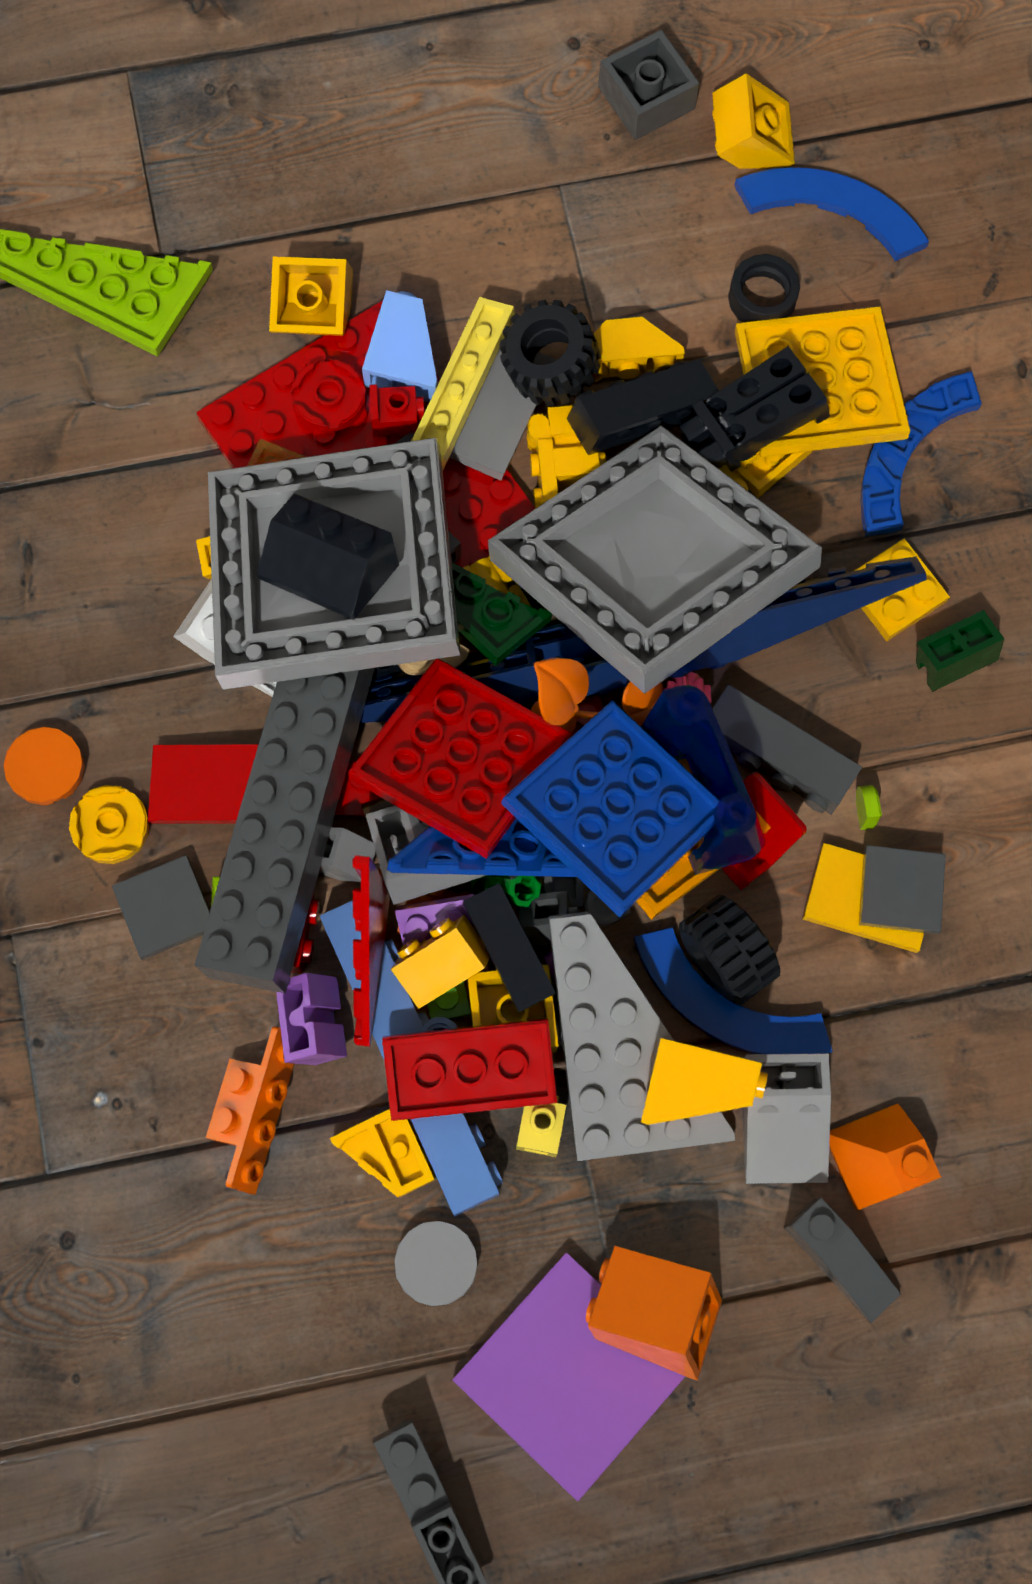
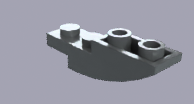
M412 1418L374 1437L373 1443L409 1517L411 1527L438 1584H488L439 1473L422 1442Z

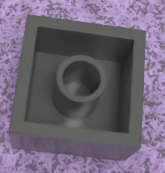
M662 30L601 60L598 88L634 140L695 109L700 83Z

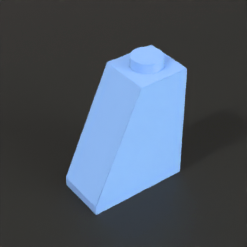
M386 290L362 367L365 387L370 388L369 385L376 384L377 388L415 386L416 397L423 396L425 402H430L437 388V377L423 299L417 298L415 295L405 291L396 293Z

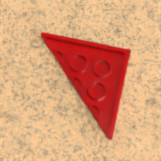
M355 856L352 861V868L357 871L361 878V889H353V918L355 919L356 931L361 932V939L353 940V968H355L356 980H361V988H354L353 1009L354 1016L357 1018L354 1043L356 1046L371 1047L390 895L372 859L366 856Z

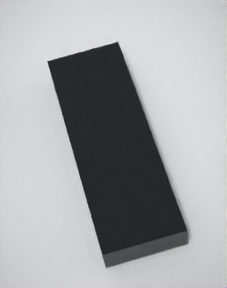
M500 883L464 900L462 904L517 1012L519 1013L556 994Z

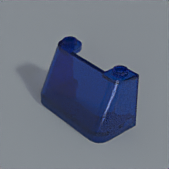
M681 685L663 690L641 727L677 761L687 759L694 777L720 800L713 814L716 825L701 839L700 847L693 850L688 856L695 875L754 858L765 845V833L708 698L703 691L691 685Z

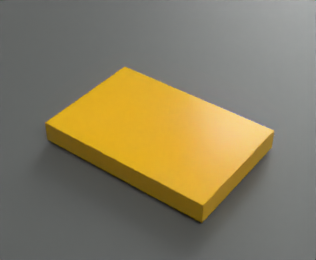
M823 843L802 920L918 953L924 933L859 925L864 854Z

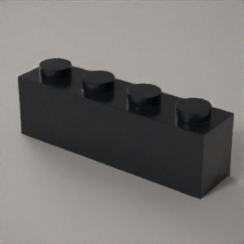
M700 359L688 363L680 361L663 371L656 373L655 371H648L637 379L628 382L619 380L606 389L596 392L594 390H587L581 393L575 399V404L566 419L586 453L591 455L642 438L660 426L669 429L683 424L695 415L692 407L693 404L700 400L705 403L711 396L719 392V389Z

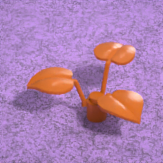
M550 658L533 664L538 680V701L534 703L531 711L542 716L547 723L558 725L572 733L576 727L577 718L592 719L599 713L578 711L579 707L577 704L584 700L589 690L588 672L580 662L567 658ZM631 681L628 683L622 697V708L637 724L643 727L664 712L665 691L662 683H659L645 694Z

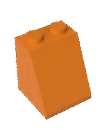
M614 1246L611 1258H606L601 1266L599 1281L602 1284L598 1296L590 1300L586 1311V1322L594 1338L698 1381L722 1303L712 1274Z

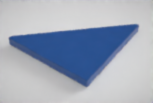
M517 818L487 859L429 826L392 857L387 866V870L391 873L577 877Z

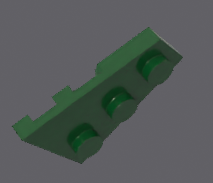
M452 563L458 631L495 666L551 621L553 615L551 612L541 607L539 610H536L520 602L521 597L509 591L507 594H504L487 585L484 578Z

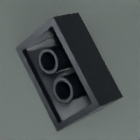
M294 493L270 521L257 576L262 581L355 620L397 569L399 561L391 532Z

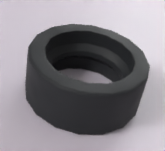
M769 254L753 255L742 261L734 271L728 294L730 309L736 318L743 323L790 317L794 312L800 291L799 277L792 265L781 257ZM763 276L771 278L783 287L785 298L782 303L776 306H758L749 301L743 294V285L753 277Z

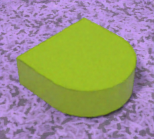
M873 785L858 786L856 789V807L860 830L874 829L882 816L877 789Z

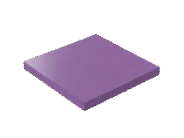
M566 1252L454 1377L453 1381L578 1502L686 1376L594 1338L586 1322V1311L590 1300L593 1297L597 1298L601 1284Z

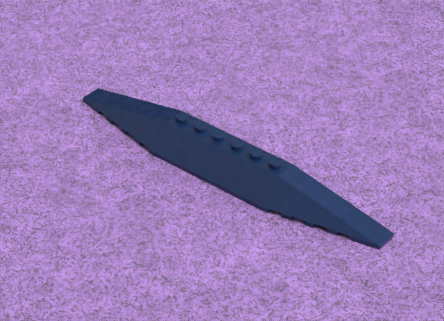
M915 556L868 563L865 569L848 573L846 567L828 569V577L803 579L674 672L670 677H683L691 671L703 668H721L729 662L745 658L927 580L926 572ZM564 623L543 627L496 666L479 651L468 655L467 659L456 668L530 710L534 703L538 701V680L533 664L541 660L567 658L580 662L586 668L589 676V690L586 696L593 694L597 696L607 695L614 691V689L627 687L630 682ZM391 674L374 679L376 685L369 688L360 723L388 721L424 674L407 675L393 680Z

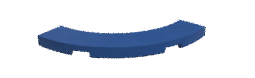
M779 168L752 173L735 180L734 187L750 215L771 208L795 206V203L818 205L817 208L844 217L849 215L866 226L865 229L876 237L888 250L894 261L927 248L929 240L916 222L893 200L871 186L842 174L812 168Z
M972 371L939 381L904 404L910 428L908 439L874 444L865 467L861 486V520L865 537L902 530L904 524L901 514L900 492L902 475L906 464L919 443L938 426L959 415L979 410L982 403Z
M673 927L634 937L633 940L640 960L653 984L657 986L661 994L679 1015L707 1036L729 1047L750 1054H831L833 1052L821 1013L796 1017L774 1016L739 1006L724 998L694 970L677 941Z

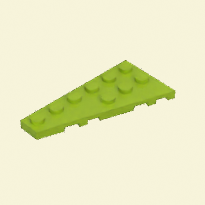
M0 229L1 279L157 357L213 271L212 263L206 261H198V264L180 261L179 257L165 255V258L145 256L142 254V251L86 242L85 246L69 244L66 239L52 237L50 241L32 238L28 233Z

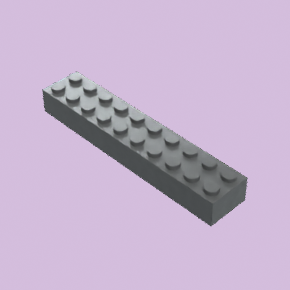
M375 668L279 681L276 683L194 965L208 978L286 994Z

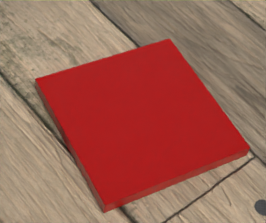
M435 659L349 770V779L487 859L516 819L501 804L503 798L572 737V733L558 725L547 723L539 714L448 663Z

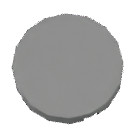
M442 1221L425 1222L408 1231L398 1245L394 1260L396 1278L403 1291L416 1302L430 1306L447 1305L464 1296L474 1282L478 1267L476 1250L468 1235L457 1226Z

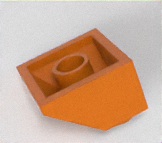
M899 1103L830 1130L829 1149L856 1211L941 1178L924 1137Z

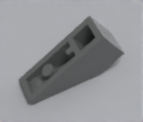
M822 1198L812 1200L784 1227L789 1235L870 1323L901 1295L852 1230Z

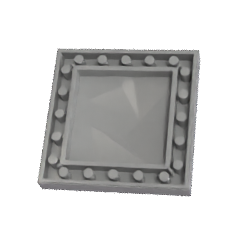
M663 426L653 430L488 540L490 561L562 623L566 624L571 631L644 694L819 569L822 547Z
M437 438L208 472L215 677L223 690L460 655L442 460ZM294 493L389 531L392 534L399 566L355 620L258 579L257 570L270 521Z

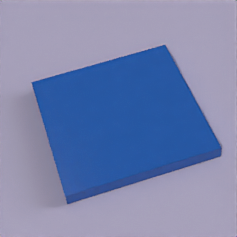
M613 700L511 790L501 802L514 817L619 917L632 907L729 811L717 797Z

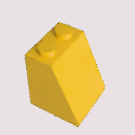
M661 1038L641 1123L651 1125L752 1106L754 1097L763 1098L768 1073L761 1071V1062Z

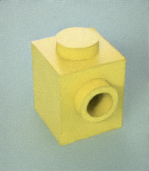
M558 1096L557 1103L524 1107L516 1146L517 1150L551 1157L557 1156L567 1106L558 1103Z

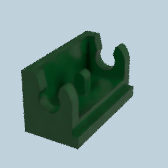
M982 610L918 641L916 644L918 648L916 664L918 669L926 667L928 671L927 685L934 692L998 661L1004 637L986 612Z

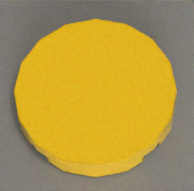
M104 785L89 790L82 796L83 799L78 802L77 806H74L70 813L69 831L73 843L85 857L98 863L116 864L130 859L142 849L149 835L150 822L148 821L145 805L134 793L121 786Z

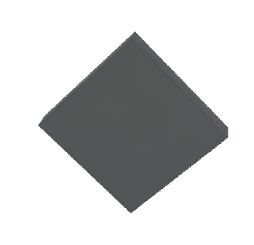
M866 845L863 857L859 925L939 934L942 925L946 854Z
M186 855L112 885L141 960H145L204 934L210 911Z

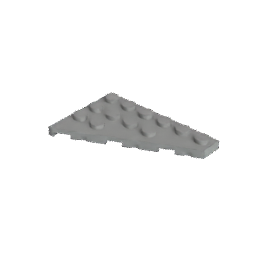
M590 912L549 916L577 1161L735 1141V1133L721 1112L651 1125L641 1123L660 1039L673 1040V1038Z

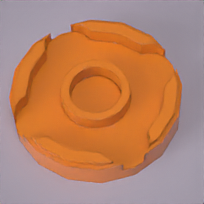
M49 727L31 729L17 737L7 750L3 765L6 781L13 791L29 803L44 806L54 804L55 801H59L62 798L66 799L72 795L82 782L85 769L81 750L73 738L59 729Z

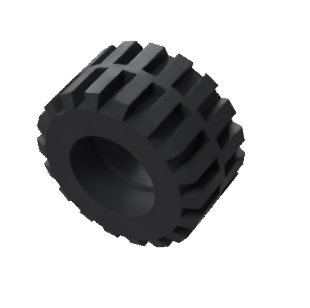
M546 300L538 301V306L534 308L529 304L523 307L525 313L521 316L516 313L511 318L513 325L511 327L505 326L502 332L505 339L500 340L501 362L520 394L524 398L529 397L532 403L540 405L542 400H544L547 406H555L558 400H561L563 405L570 403L569 397L573 395L578 397L584 392L582 388L585 385L591 387L595 381L592 374L599 373L600 364L598 360L601 359V352L598 342L582 312L578 313L576 307L570 303L564 307L563 302L560 300H553L552 305H548ZM554 342L568 344L565 353L557 361L546 365L533 363L536 354L544 346Z
M721 894L717 895L680 922L681 939L690 957L709 983L732 1003L741 1006L780 976L779 962L770 942L750 915L728 897Z

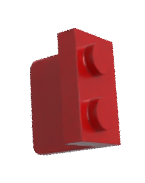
M756 772L749 775L737 787V790L771 828L760 839L721 867L740 890H743L767 872L807 831L803 821L768 782Z

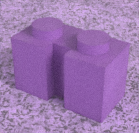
M312 973L291 977L286 994L276 992L284 1062L318 1065L347 1057L343 1024H335L333 1012L341 1009L337 977Z

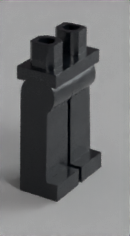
M787 346L711 396L705 403L700 400L693 404L692 407L695 415L681 424L679 428L683 438L691 448L708 439L710 444L696 452L718 469L726 465L733 472L741 467L740 462L750 459L761 448L812 420L819 424L828 419L830 413L825 394L810 374L806 373L804 366L789 346Z

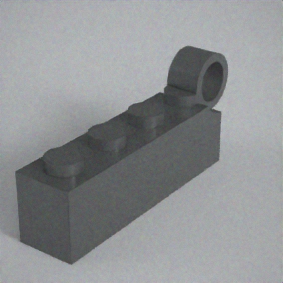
M729 684L708 716L701 713H693L681 721L685 728L700 726L707 731L709 740L700 745L706 753L712 747L720 751L728 750L738 757L737 760L741 765L751 771H762L771 777L770 780L776 787L786 792L794 791L805 798L804 802L807 806L820 813L826 811L831 815L833 814L862 769V766Z

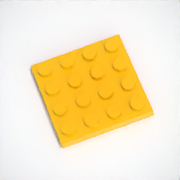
M880 306L736 323L735 336L743 375L789 346L806 369V373L810 374L825 394L830 417L819 424L812 420L759 450L760 457L908 439L910 428Z

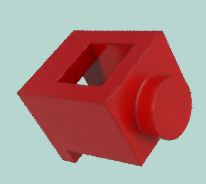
M377 384L369 385L373 436L405 435L411 430L416 432L418 428L417 420H421L424 415L423 396L416 397L415 386L377 388Z

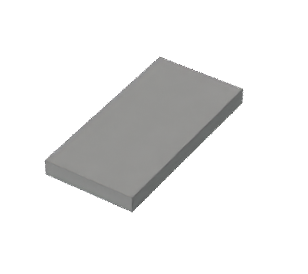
M499 349L449 458L502 481L528 426V420H530V416L532 417L537 404L532 403L529 397L524 398L514 386L501 362L500 355H502V352ZM538 352L533 363L546 365L557 360Z

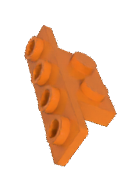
M272 1027L261 1065L229 1059L206 1134L207 1139L236 1146L225 1185L228 1188L252 1195L256 1194L259 1182L263 1177L264 1165L271 1141L275 1136L276 1124L283 1101L287 1095V1087L294 1067L293 1063L284 1062L280 1027Z

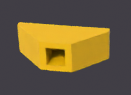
M643 317L605 320L594 333L601 352V359L598 360L600 364L599 373L592 374L594 382L609 377L631 379L648 371H655L656 373L666 370L671 365L684 359V347Z

